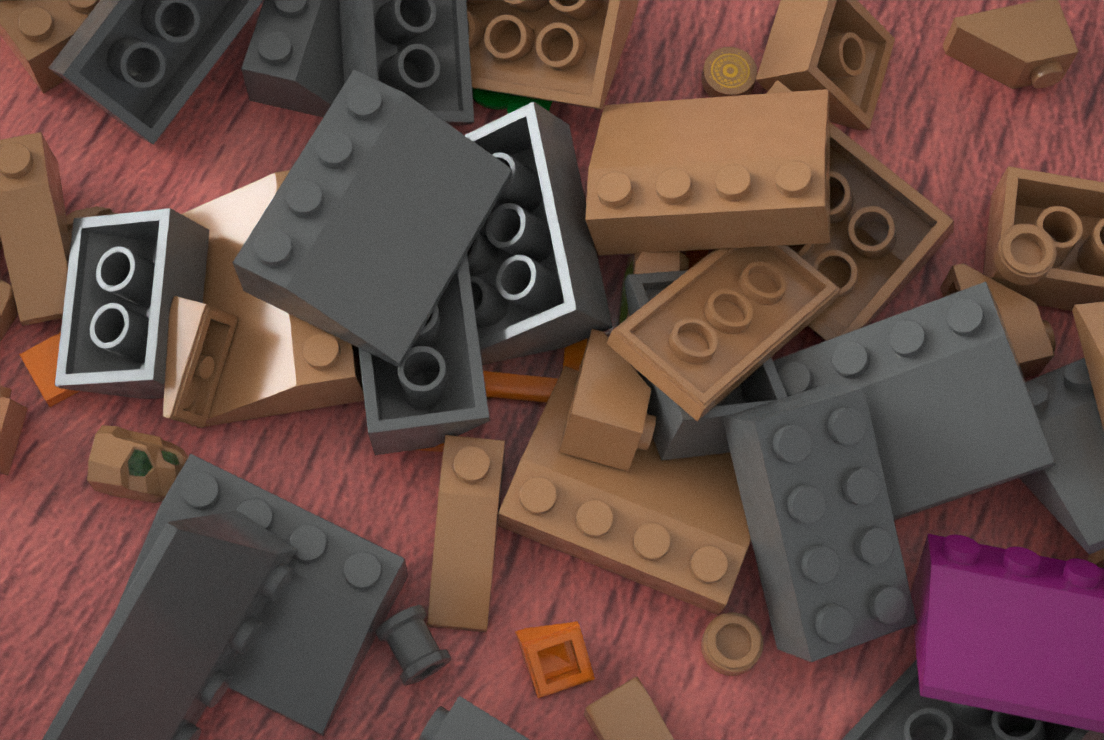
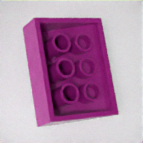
M928 533L911 589V598L917 624L913 626L920 696L1104 733V568H1100L1084 559L1072 558L1064 561L1039 556L1035 552L1023 547L1012 546L1004 549L979 544L975 540L963 535L954 534L944 537Z

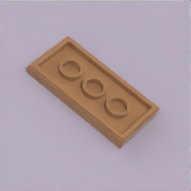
M787 245L714 249L613 329L606 344L698 422L835 301L841 289Z

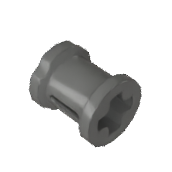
M422 605L412 606L395 614L375 630L379 641H387L403 670L400 679L404 686L415 684L433 675L452 659L447 649L440 650L425 624L424 618L427 613Z

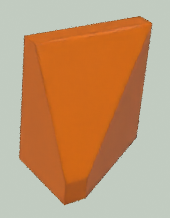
M578 621L530 627L515 631L537 698L595 679Z

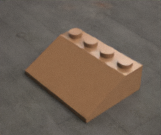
M466 0L472 88L602 110L631 29L639 0Z
M777 80L767 93L792 91ZM830 121L831 243L787 245L841 289L835 301L807 325L825 341L868 326L919 273L954 231V220Z
M829 90L604 105L588 168L585 217L598 255L831 243Z
M290 170L275 172L182 213L185 217L210 230L203 303L238 316V322L204 427L364 401L358 347L244 292L232 263Z
M564 366L522 455L498 513V526L718 615L727 605L751 541L731 453L661 461L652 436L647 451L636 450L629 471L560 453L559 449L579 372Z

